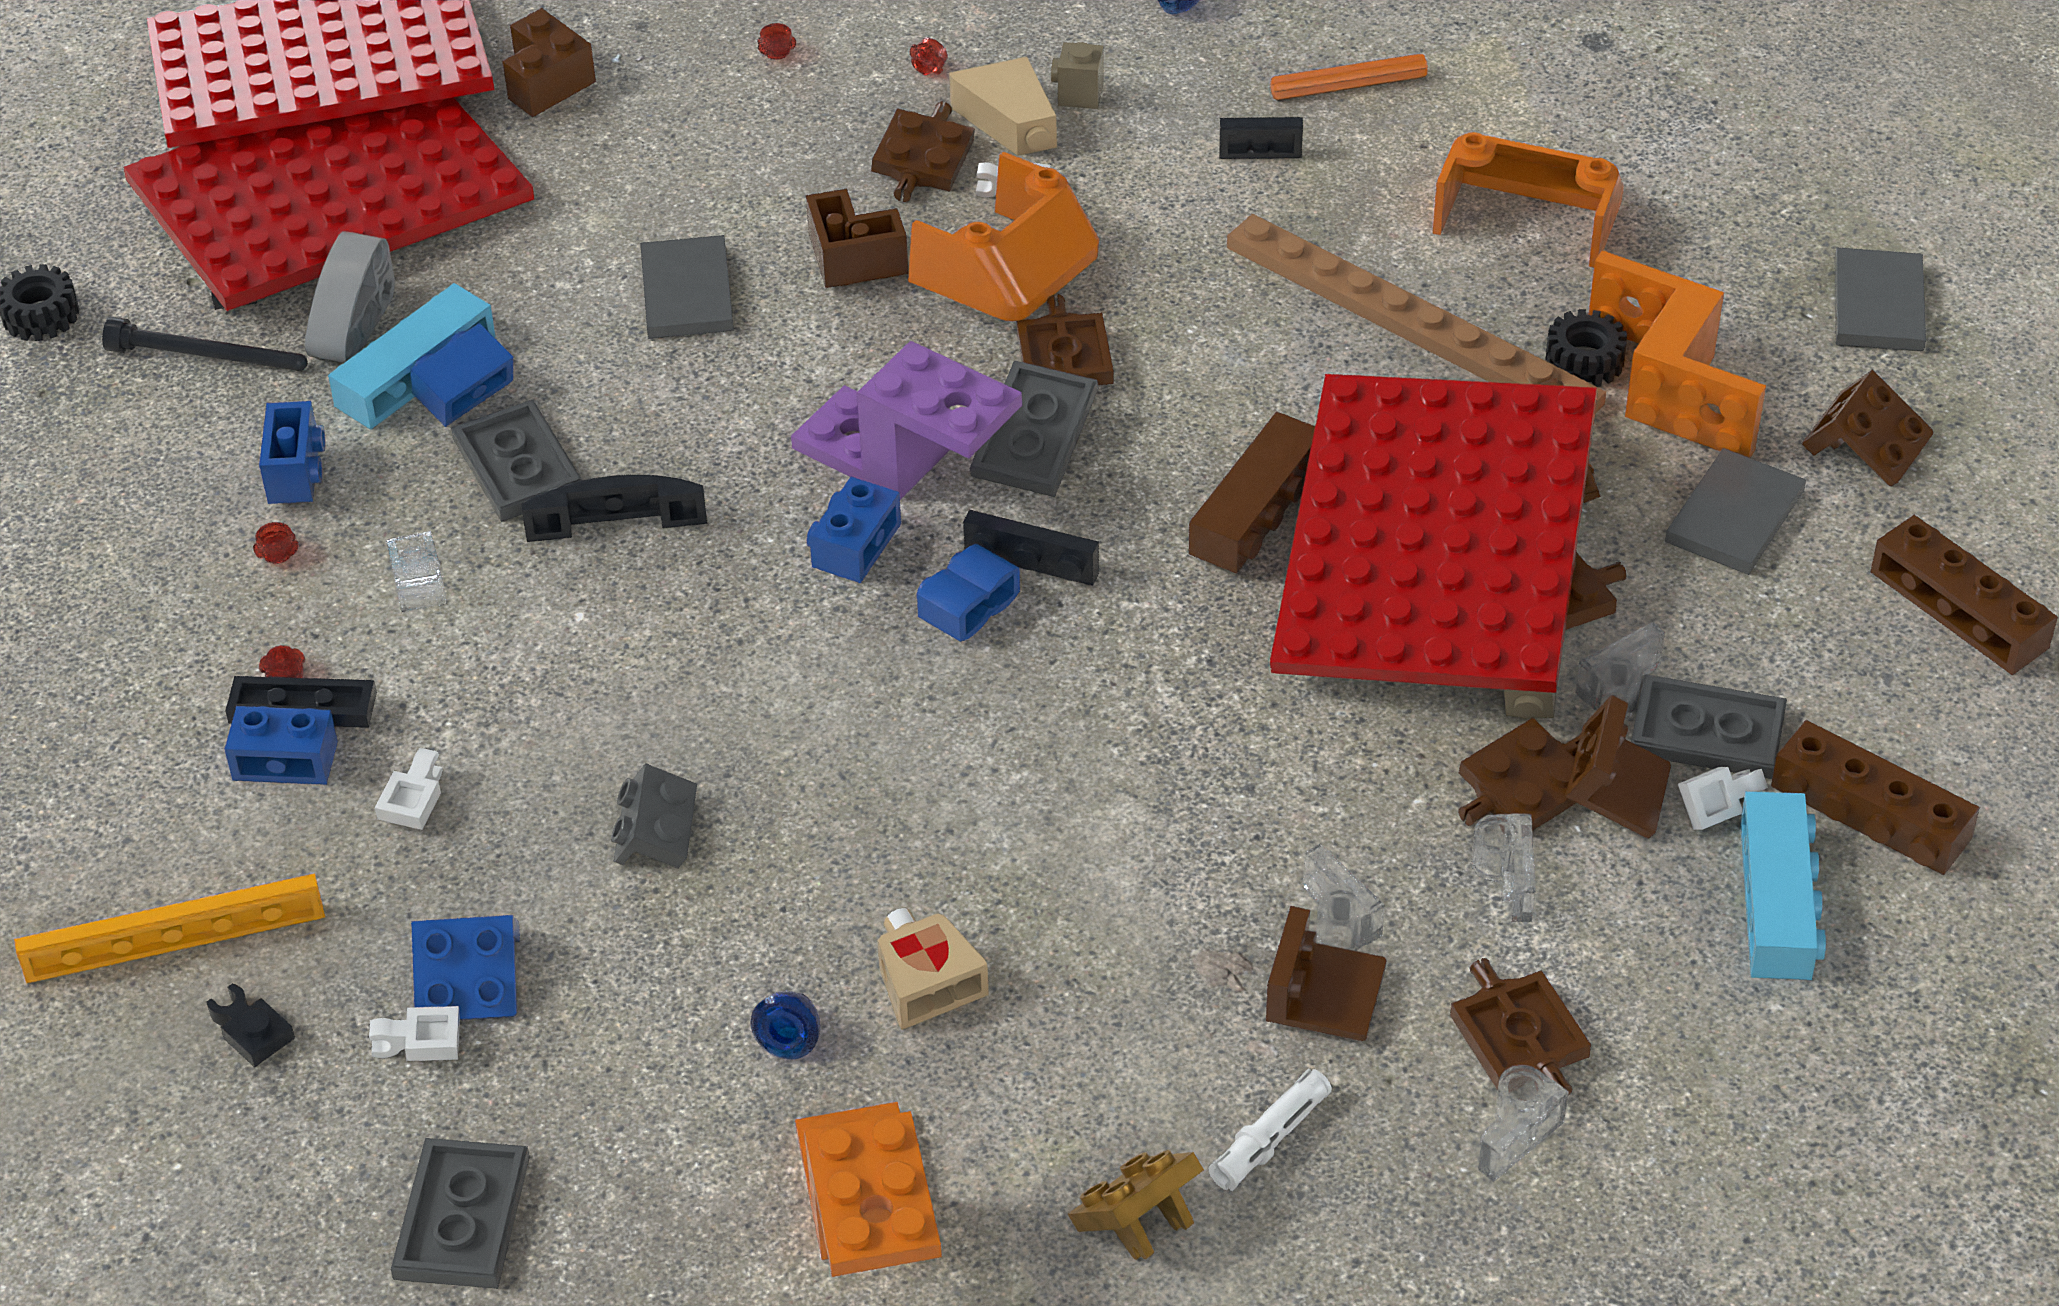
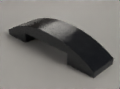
M614 475L577 481L546 491L521 504L527 542L572 538L571 525L661 516L662 528L707 524L703 485L683 479L658 475Z

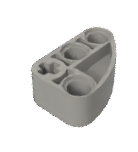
M347 231L341 232L337 237L323 266L311 305L305 336V351L308 356L345 363L363 349L394 294L395 278L389 245L385 238Z

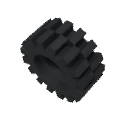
M40 264L38 270H33L32 265L25 266L26 272L21 274L17 269L11 272L12 279L4 277L1 280L0 316L5 330H9L10 335L13 337L20 334L21 340L28 341L30 336L34 335L35 341H43L44 334H49L50 339L57 337L56 330L60 329L65 333L70 329L68 322L75 324L77 321L76 314H79L80 308L73 282L66 271L61 273L59 267L53 266L49 271L47 264Z
M1578 309L1577 316H1574L1571 311L1564 313V319L1558 316L1554 319L1553 325L1549 327L1545 360L1586 382H1592L1596 387L1602 386V379L1608 384L1613 382L1614 376L1619 377L1622 373V367H1624L1627 333L1623 331V325L1620 321L1613 324L1614 317L1609 314L1604 319L1600 318L1601 311L1593 310L1592 315H1586V309ZM1576 347H1591L1596 350H1582Z

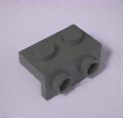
M647 763L643 765L633 779L627 778L623 782L617 797V805L622 806V809L611 835V842L616 843L613 862L624 865L634 852L679 869L688 855L697 783Z

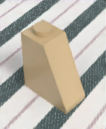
M1027 57L949 73L950 104L952 109L1014 154L1020 156L1057 148L1056 114Z

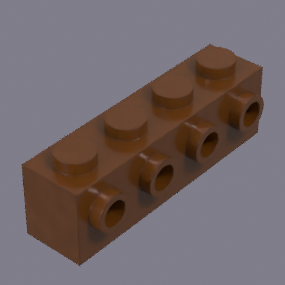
M1275 412L1190 520L1189 555L1236 574L1248 559L1253 560L1257 556L1265 536L1270 530L1275 531L1279 527L1284 511L1291 502L1297 503L1302 496L1315 426L1280 412Z
M1915 514L1877 540L1870 572L2009 674L2014 675L2050 649L2058 616Z
M1808 720L1803 722L1776 756L1771 787L1782 793L1805 794L1806 805L1942 875L1946 874L1973 838L1980 810L1979 806Z

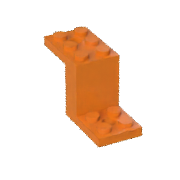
M1602 250L1594 264L1588 315H1592L1593 310L1601 311L1600 318L1604 319L1607 314L1613 316V324L1620 321L1623 325V331L1627 333V340L1639 343L1633 352L1625 417L1718 451L1725 448L1751 458L1756 449L1766 385L1709 365L1715 355L1724 292ZM1627 297L1637 299L1640 307L1631 304ZM1708 404H1714L1719 407L1721 414L1710 409Z
M898 1102L795 1119L796 1133L821 1260L829 1259L832 1277L942 1257L941 1242L911 1111L900 1113Z

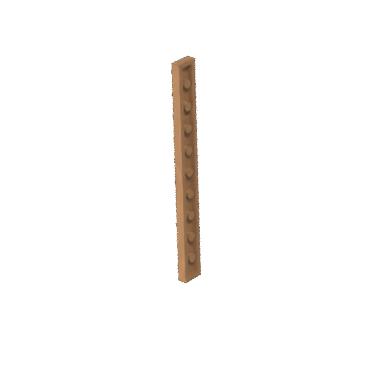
M1251 214L1227 235V248L1488 382L1539 385L1542 382L1556 378L1562 381L1564 386L1596 387L1255 214ZM1598 387L1595 414L1605 405L1606 391Z

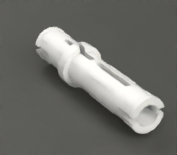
M1307 1069L1295 1084L1276 1100L1255 1123L1245 1125L1235 1135V1142L1209 1166V1173L1214 1182L1224 1190L1230 1189V1191H1233L1254 1167L1265 1165L1274 1156V1148L1318 1103L1331 1093L1332 1088L1328 1079L1316 1069L1312 1071Z

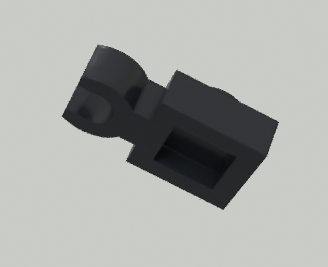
M232 983L228 986L230 998L233 1001L232 1004L220 1006L213 999L206 1001L211 1019L216 1024L221 1025L220 1028L224 1040L254 1068L295 1039L292 1026L262 998L249 1006L244 990L236 984Z

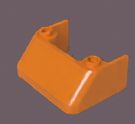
M1470 132L1454 140L1438 177L1433 234L1441 235L1462 183L1596 211L1589 267L1594 268L1596 258L1602 250L1604 251L1619 211L1624 185L1617 167L1606 159L1593 158Z
M1002 152L999 155L995 213L1014 221L1002 231L991 228L990 225L983 222H972L960 228L954 234L918 220L914 221L911 228L908 282L998 319L1020 321L1029 317L1051 295H1055L1097 259L1099 237L1063 175L1053 168L1042 167L1009 153Z

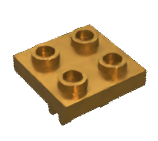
M1165 1150L1155 1156H1149L1147 1152L1136 1155L1120 1167L1122 1175L1110 1184L1107 1181L1100 1182L1082 1193L1079 1197L1082 1204L1068 1213L1069 1218L1078 1232L1114 1230L1135 1260L1140 1257L1146 1260L1154 1254V1250L1138 1219L1140 1216L1157 1205L1175 1231L1181 1227L1187 1230L1194 1225V1220L1179 1191L1180 1187L1204 1171L1194 1152L1172 1154L1170 1150Z

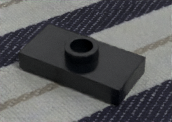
M1303 117L1220 118L1219 159L1302 158Z

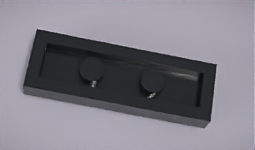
M970 509L963 521L964 550L971 545L978 544L1019 568L1091 586L1094 585L1099 575V541Z
M234 676L225 712L228 723L232 724L236 706L331 710L334 727L369 728L377 690L374 680Z

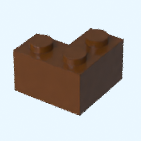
M543 8L528 14L526 17L510 25L514 55L502 61L507 96L511 102L532 118L596 82L591 43Z
M847 188L805 195L808 234L825 288L909 274L907 235L897 208L855 215Z

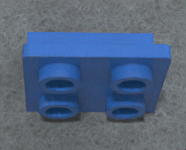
M513 915L411 921L414 1008L459 1006L460 1020L503 1018L517 1015L515 942H520L519 921Z

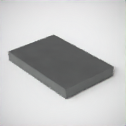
M724 235L640 243L648 339L734 331Z
M1836 247L1834 257L1836 345L1924 351L1926 324L1923 254Z
M1014 360L1004 384L1022 392V406L976 451L969 468L971 477L1055 497L1099 389L1098 382L1095 379Z
M533 399L451 427L455 444L501 522L522 515L521 504L551 489L582 481Z
M1723 448L1667 529L1665 542L1749 575L1804 492L1806 479Z
M1645 674L1631 742L1667 761L1710 769L1728 767L1729 771L1733 773L1750 769V772L1762 769L1764 777L1772 779L1776 756L1779 751L1787 699Z
M425 1138L390 1269L393 1280L498 1289L530 1159L528 1146Z

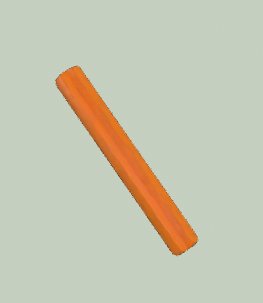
M1413 54L1272 77L1270 89L1275 100H1283L1424 78L1427 76L1428 64L1423 54Z

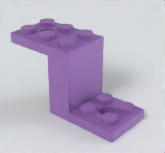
M910 341L859 391H855L845 385L841 387L791 435L792 449L849 477L852 476L898 491L901 500L950 450L969 459L1022 406V392ZM955 405H963V406H966V407H959V408H956V409H954V410H951V409H950L951 406H955ZM850 431H859V432H860V433L851 434V435H849V436L844 435L845 433L850 432Z

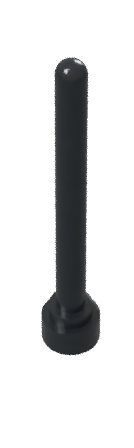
M108 317L102 333L103 348L113 352L125 353L127 349L133 350L135 346L296 371H302L308 365L306 356L300 353L140 330L136 324H131L130 320L125 318Z

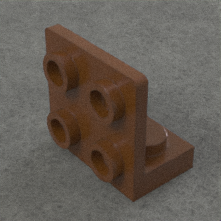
M1872 369L1838 394L1801 444L1815 456L1828 446L1835 450L1845 442L1887 485L1892 487L1900 481L1934 432Z
M1611 695L1583 725L1565 797L1649 839L1657 830L1671 763L1625 739L1628 725L1624 724L1629 703Z
M1290 906L1267 984L1266 1021L1365 1041L1384 977L1386 958L1316 943L1317 932L1309 930L1310 910Z

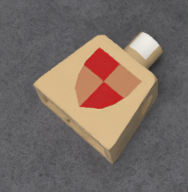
M901 908L891 912L886 917L884 927L888 933L881 935L877 940L879 967L901 1030L989 995L988 967L985 959L944 915L934 914L916 921L910 910Z

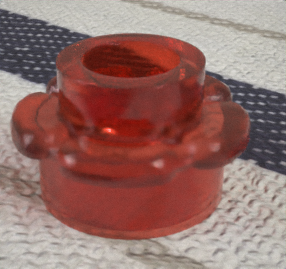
M772 23L760 30V37L757 40L759 44L758 50L770 59H783L790 53V49L793 50L796 47V39L792 36L791 29L787 25Z
M924 38L918 45L913 44L909 51L913 67L924 75H929L931 72L937 75L941 74L943 71L942 67L948 59L944 46L932 38Z
M272 522L263 525L256 532V543L253 545V551L258 558H265V561L268 563L279 564L287 561L297 552L299 543L295 540L296 536L288 525L281 522Z
M286 645L275 646L268 651L267 655L261 657L259 670L265 673V677L302 678L305 656L297 648L292 649Z

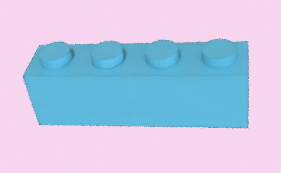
M453 283L328 375L334 407L368 429H373L415 397L411 389V368L414 367L415 363L422 356L434 354L446 346L455 334L460 331H468L478 323L494 338L496 337L491 305Z
M1745 791L1740 829L1751 978L1812 980L1816 960H1824L1826 950L1825 930L1816 929V920H1821L1822 892L1821 890H1813V882L1818 880L1819 855L1818 852H1810L1809 843H1814L1815 814H1807L1805 794Z

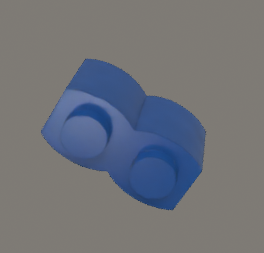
M978 544L971 545L962 552H957L949 561L947 569H943L922 581L917 590L918 617L960 642L965 641L975 635L988 621L990 616L1003 611L1017 597L1020 592V569Z

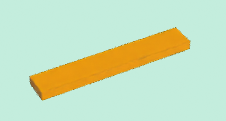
M314 873L16 938L14 941L16 954L26 983H32L325 918V913Z

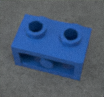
M480 323L468 331L458 332L450 339L446 346L434 354L422 356L415 363L414 367L411 368L412 394L445 427L513 381V356Z
M311 401L266 403L259 467L268 504L313 502L315 483L322 482V462L318 452L325 451V430L323 425H316Z
M851 476L841 491H836L832 495L828 509L820 521L813 522L808 531L807 546L810 547L812 568L861 583L901 525L900 493Z
M236 706L224 750L232 781L327 785L338 740L331 710Z

